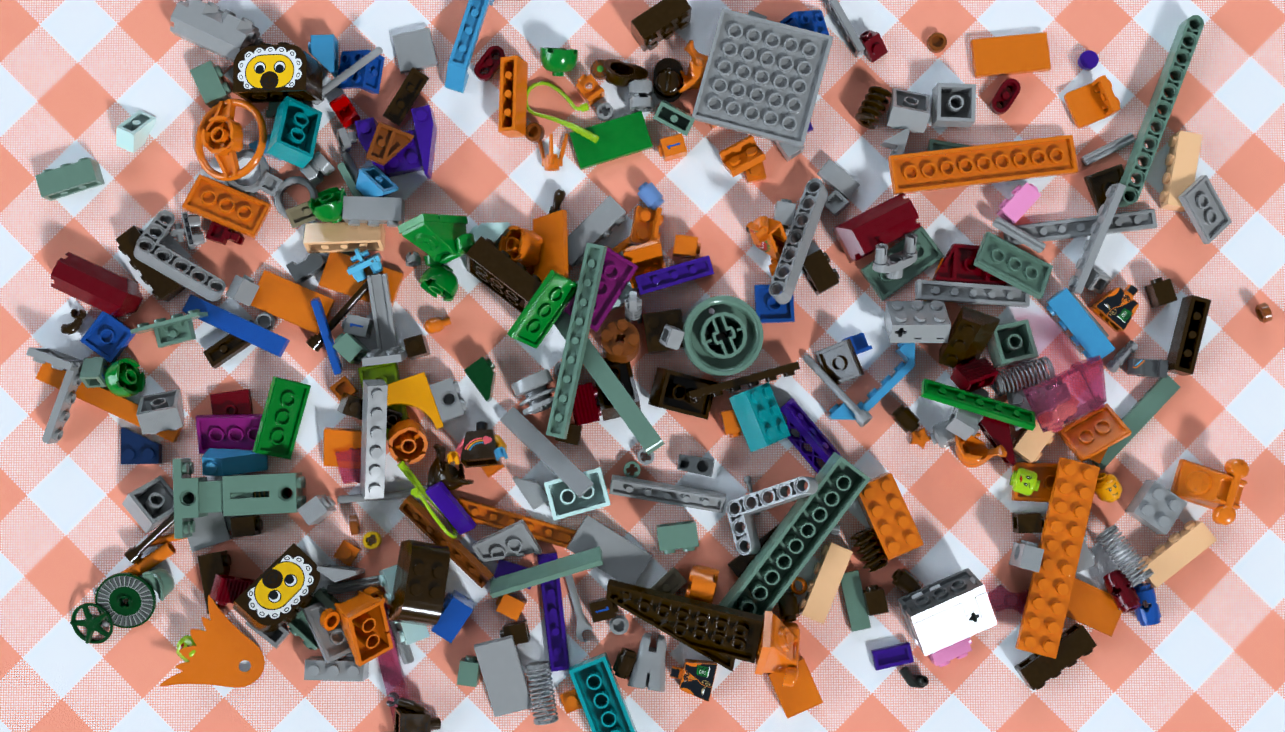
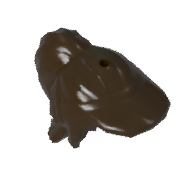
M439 444L433 446L437 455L428 472L429 486L442 481L450 491L463 485L474 483V480L465 479L463 464H459L458 471L452 464L445 462L446 448Z

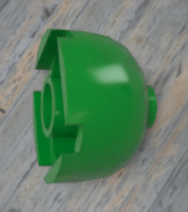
M540 47L542 66L547 71L552 72V76H564V73L573 70L577 64L578 50Z
M338 187L326 189L319 192V197L315 200L313 197L309 200L308 205L313 215L320 221L338 223L342 220L343 196H347L344 188H341V190Z
M446 265L428 268L419 279V282H422L420 285L422 289L437 298V294L444 297L443 301H452L458 290V279L453 273V269Z
M124 358L115 361L108 367L105 373V383L111 393L119 397H131L144 390L146 383L144 372L140 374L138 362L131 358Z

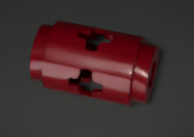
M1119 569L1108 573L1103 579L1105 581L1104 585L1118 610L1125 614L1139 608L1141 604L1139 602L1140 598L1132 587L1131 582L1128 581V578H1125L1126 574H1122V571Z

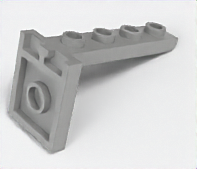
M387 273L368 275L367 282L377 349L370 350L362 358V366L402 362L408 355L406 348H401L397 344Z
M29 347L26 355L34 357L33 361L45 364V362L50 363L52 368L58 370L67 369L42 437L44 443H58L63 436L64 424L70 417L71 405L76 400L77 388L82 383L79 376L83 360L50 348Z

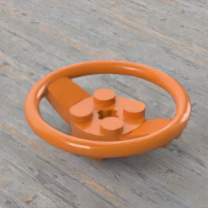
M227 99L219 101L218 104L205 114L196 133L195 150L203 170L211 177L222 181L237 180L250 173L261 160L266 148L267 129L265 120L260 111L246 100ZM236 106L251 112L259 128V142L256 152L250 162L242 169L239 168L236 152H240L243 149L242 126L234 121ZM203 146L215 154V158L223 173L214 170L209 165L204 155Z

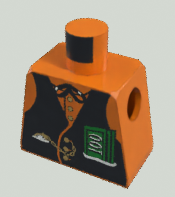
M1130 284L1124 290L1120 287L1114 288L1095 302L1089 309L1114 331H1124L1139 307V303L1133 299L1138 290Z
M685 659L683 668L672 666L670 677L680 680V690L709 702L717 663L707 660Z

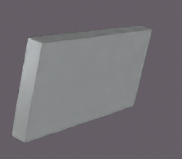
M589 515L585 517L566 547L576 554L600 546L603 555V565L597 566V568L620 582L635 585L652 558L651 554Z
M513 635L474 644V650L494 716L498 717L532 708V699L530 698V692Z

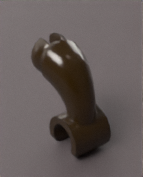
M558 189L554 193L553 206L550 207L549 214L561 210L560 205L566 195L564 190Z
M72 309L70 313L75 320L72 323L63 324L61 332L68 335L77 332L82 325V319L87 315L85 310L80 309V314L77 316V309Z

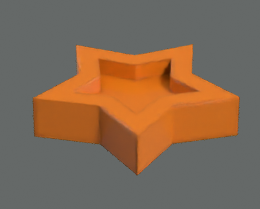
M925 427L911 433L913 438L910 444H917L924 449L925 443L931 440L926 435Z

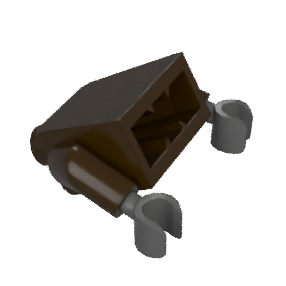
M391 692L388 695L394 698V702L387 701L386 704L389 707L395 704L398 705V707H395L394 732H431V730L441 728L440 718H431V714L423 705L407 698L401 697L399 699L398 694L395 692Z

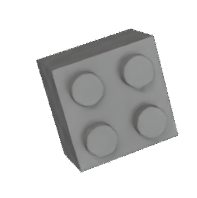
M937 83L932 89V126L969 128L975 123L976 84Z
M1145 480L1125 512L1156 534L1167 535L1187 505V502L1157 481Z

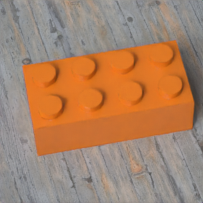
M887 472L871 479L857 496V500L871 531L875 533L874 537L878 540L877 544L881 547V553L885 555L884 559L891 560L924 545L892 473Z

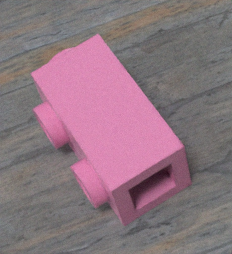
M1028 182L1022 186L1020 184L1016 186L1011 192L1013 196L1009 200L1006 198L998 206L1001 209L996 214L1011 224H1015L1041 196L1037 187Z
M965 638L952 646L942 648L933 654H929L930 660L935 666L943 667L956 657L957 659L964 658L968 655L967 652L972 651L970 646L972 641L970 638Z

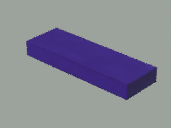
M442 481L426 489V494L460 535L475 528L477 524Z

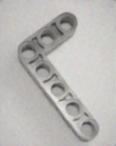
M160 211L137 240L133 251L135 258L212 302L219 301L226 288V284L222 279L162 245L172 230L175 216L170 211Z
M797 477L729 501L726 511L737 552L741 555H755L760 551L761 546L753 514L813 495L818 490L817 480L812 477ZM805 482L808 483V487L806 490L804 488ZM788 488H790V495H789V496L787 495V489H788ZM771 493L773 494L772 502L770 500ZM743 523H744V525H745L744 531L742 530V524H743Z

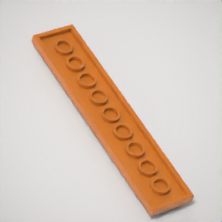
M1073 135L900 154L888 157L893 195L1078 172Z
M1062 457L1059 458L1039 548L1044 549L1039 573L1033 571L1015 646L1019 650L1054 659L1057 657L1100 471L1098 466Z

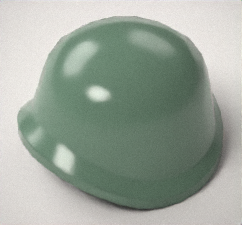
M157 568L142 574V578L158 593L161 601H164V598L174 589V579L165 569Z

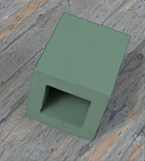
M104 357L84 358L79 378L86 388L106 387L105 373L109 365Z
M467 655L460 660L457 685L476 687L479 684L481 669L476 656Z

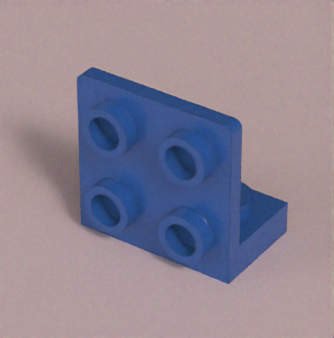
M821 10L793 12L780 21V23L829 35Z
M343 51L341 53L338 75L371 51ZM379 55L336 88H361L369 93L379 94L385 57Z

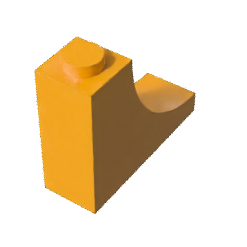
M425 372L387 384V406H411L424 413L434 425L435 430L444 427Z

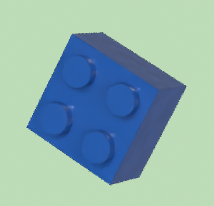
M455 589L452 593L448 592L444 598L439 621L436 625H432L431 631L452 643L474 610V601Z

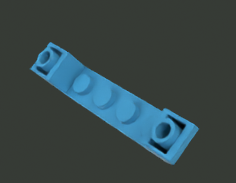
M494 0L468 1L448 61L445 88L464 93L469 78L467 70L488 7L493 5Z
M915 343L897 344L898 348L895 352L905 363L903 361L894 368L896 372L892 376L888 374L880 382L882 385L878 389L874 388L866 395L868 399L864 403L860 401L857 404L861 410L869 411L915 367ZM836 403L829 410L830 414L827 416L830 420H857L855 414L844 403L840 405Z

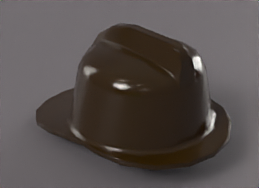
M662 59L655 66L653 89L654 94L661 101L674 102L682 94L679 92V89L683 87V78L680 73L681 70L683 71V67L675 59Z
M608 59L604 62V67L607 70L606 81L618 87H627L629 82L642 80L648 76V71L638 65L624 63L616 59Z

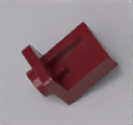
M868 30L860 35L859 39L865 47L864 51L869 62H875L888 52L878 32Z

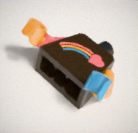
M483 421L476 423V431L466 432L465 438L462 439L455 451H451L446 455L448 464L455 461V464L459 465V460L461 459L465 468L501 465V457L508 458L506 453L507 445L501 436L496 435L492 429H488V423Z

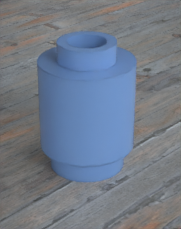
M645 182L638 188L639 192L637 195L648 208L655 210L665 202L662 199V194L652 182L649 184Z

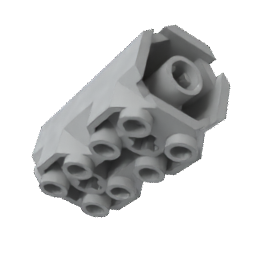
M202 0L180 1L171 15V22H174V27L170 26V31L173 34L234 62L236 55L243 48L260 46V43H263V39L260 38V33L258 32L259 29L253 26L252 21L244 17L239 19L236 17V14L227 9L223 12L219 10V6L210 1L208 3L202 2Z

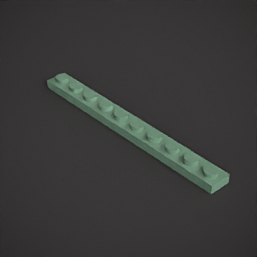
M586 243L546 431L548 436L567 439L607 247L603 245Z

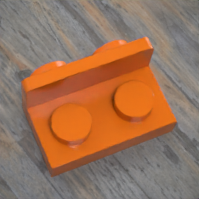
M752 135L719 152L725 169L732 177L766 160L764 152L756 145Z
M638 205L635 207L629 240L630 244L640 245L648 241L660 240L659 226L663 222L662 208L658 207L656 210H652Z

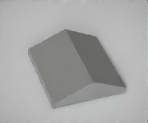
M331 564L317 566V571L333 582H339L365 573L364 568Z

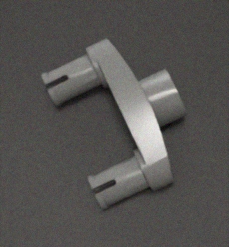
M905 234L904 249L888 256V245L884 243L877 244L875 246V260H873L872 269L879 273H885L889 279L902 278L903 269L917 261V234Z

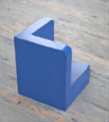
M864 333L841 340L844 341L850 338L856 355L873 349L871 345H868Z

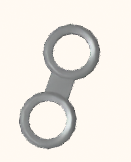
M241 150L236 152L238 161L243 158H252L256 151ZM263 156L259 161L261 174L256 183L250 186H242L235 180L227 181L230 187L246 194L262 190L273 196L274 205L278 213L286 219L288 217L282 202V196L288 187L300 184L308 189L310 199L312 197L313 199L319 197L316 187L307 178L294 176L282 180L269 173V165Z

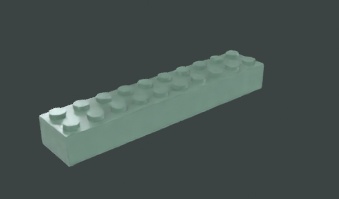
M834 452L814 478L818 482L816 493L797 500L719 605L762 616L765 611H771L871 478Z

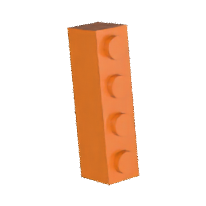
M518 55L500 57L498 132L508 138L526 136L528 63Z

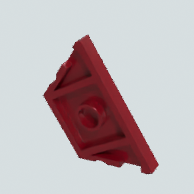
M952 244L933 277V281L1007 285L1005 281L973 265L980 247L977 245Z

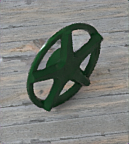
M85 603L74 610L70 624L75 633L86 644H99L109 639L113 632V620L105 608L98 604ZM88 606L97 607L103 613L99 615L91 614ZM82 608L86 618L85 620H76L77 613ZM106 617H108L110 622L109 632L101 627L102 621ZM77 626L87 628L86 636L79 631ZM94 631L105 636L99 640L92 639Z

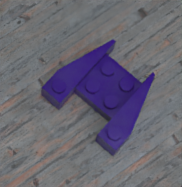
M430 105L411 109L415 130L406 131V133L414 135V138L385 166L372 162L389 179L390 177L424 170L428 179L432 178L437 126L434 112ZM374 117L355 121L358 140L366 153H368L378 125Z

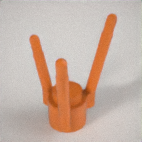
M567 133L564 136L559 158L557 154H553V134L549 135V154L546 157L542 140L538 142L542 166H544L545 171H559V166H563V157L568 140Z

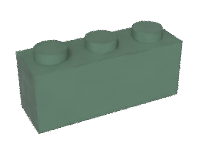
M88 157L81 158L73 164H62L60 168L54 170H43L41 174L35 175L41 197L50 201L105 184L99 162Z

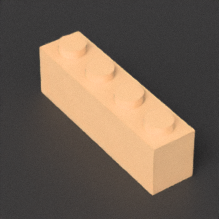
M1178 131L1169 138L1168 147L1170 149L1165 159L1167 167L1162 177L1163 191L1159 195L1160 208L1177 212L1185 211L1178 197L1195 182L1202 134Z
M346 222L306 223L303 244L308 253L355 252L354 249L359 248L360 251L367 249L368 251H384L386 231L383 224H379V227H371L367 225L368 223H360V226H350Z
M1070 394V400L1038 416V419L1035 420L1036 427L1033 431L1023 428L1013 441L1014 453L1026 463H1033L1039 460L1042 456L1041 451L1043 448L1052 443L1054 439L1052 436L1055 432L1060 431L1064 427V420L1067 416H1071L1076 411L1077 407L1075 406L1079 401Z
M1191 520L1183 526L1184 529L1179 533L1176 532L1170 535L1169 540L1165 544L1158 545L1153 549L1154 552L1151 555L1143 557L1138 562L1140 564L1145 561L1143 565L1136 569L1137 571L1148 565L1139 574L1144 573L1150 568L1154 572L1153 575L1145 580L1146 583H1150L1151 587L1158 588L1217 541L1202 521Z
M828 541V544L823 545L820 555H823L821 561L816 563L813 573H815L814 578L809 580L806 591L808 593L805 599H801L799 604V613L824 624L853 551Z

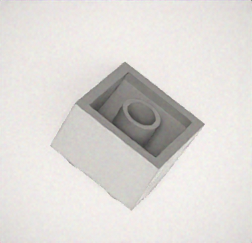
M893 88L887 113V126L893 129L905 130L907 128L912 133H925L931 115L930 95Z
M180 389L140 396L136 416L143 435H153L166 430L174 431L183 427L185 417Z
M160 475L130 492L122 504L147 534L160 526L174 513L173 490Z

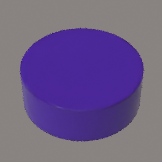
M1091 50L1084 51L1078 58L1079 67L1085 71L1092 70L1099 62L1098 55Z

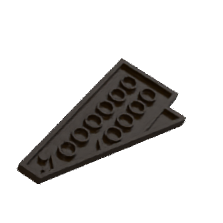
M609 579L606 599L719 665L733 671L735 659L755 663L764 616Z

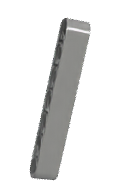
M818 178L809 180L805 186L769 286V293L779 304H786L792 298L828 197V190Z

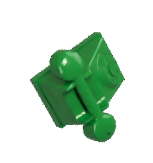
M422 213L398 226L399 233L404 238L428 254L424 256L425 265L428 267L443 266L447 262L466 255L475 244L474 235L466 233L467 216Z

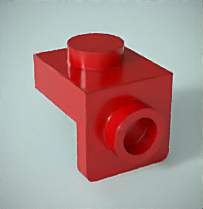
M342 94L329 102L330 107L345 129L361 119L346 94Z

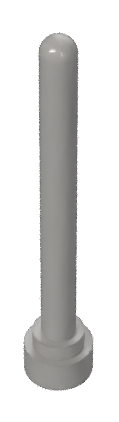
M376 47L322 87V101L312 102L315 105H319L324 101L328 92L382 54L383 49Z
M809 355L803 357L806 364L855 414L856 422L860 427L865 426L873 418L868 411L861 410Z
M422 485L425 489L429 487V485ZM411 490L384 492V498L364 499L362 494L338 496L337 502L351 503L401 499L411 495Z

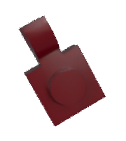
M214 221L211 222L205 237L210 241L226 245L228 240L242 245L245 239L240 234L231 232L232 229Z

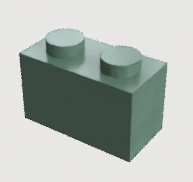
M208 61L190 70L207 106L212 108L219 101L232 99L230 95L232 90L229 84L224 82L222 78L224 73L219 65L216 66L212 61Z
M665 100L661 101L653 119L685 136L688 135L695 121L694 118H691L692 115Z
M349 333L340 334L334 340L335 344L332 346L349 363L359 365L362 358L370 352L356 336Z

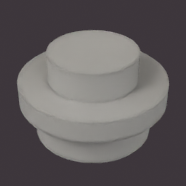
M263 312L256 317L255 324L270 331L275 325V319L271 314Z
M616 615V618L611 619L610 630L614 634L622 635L627 632L629 622L626 617Z

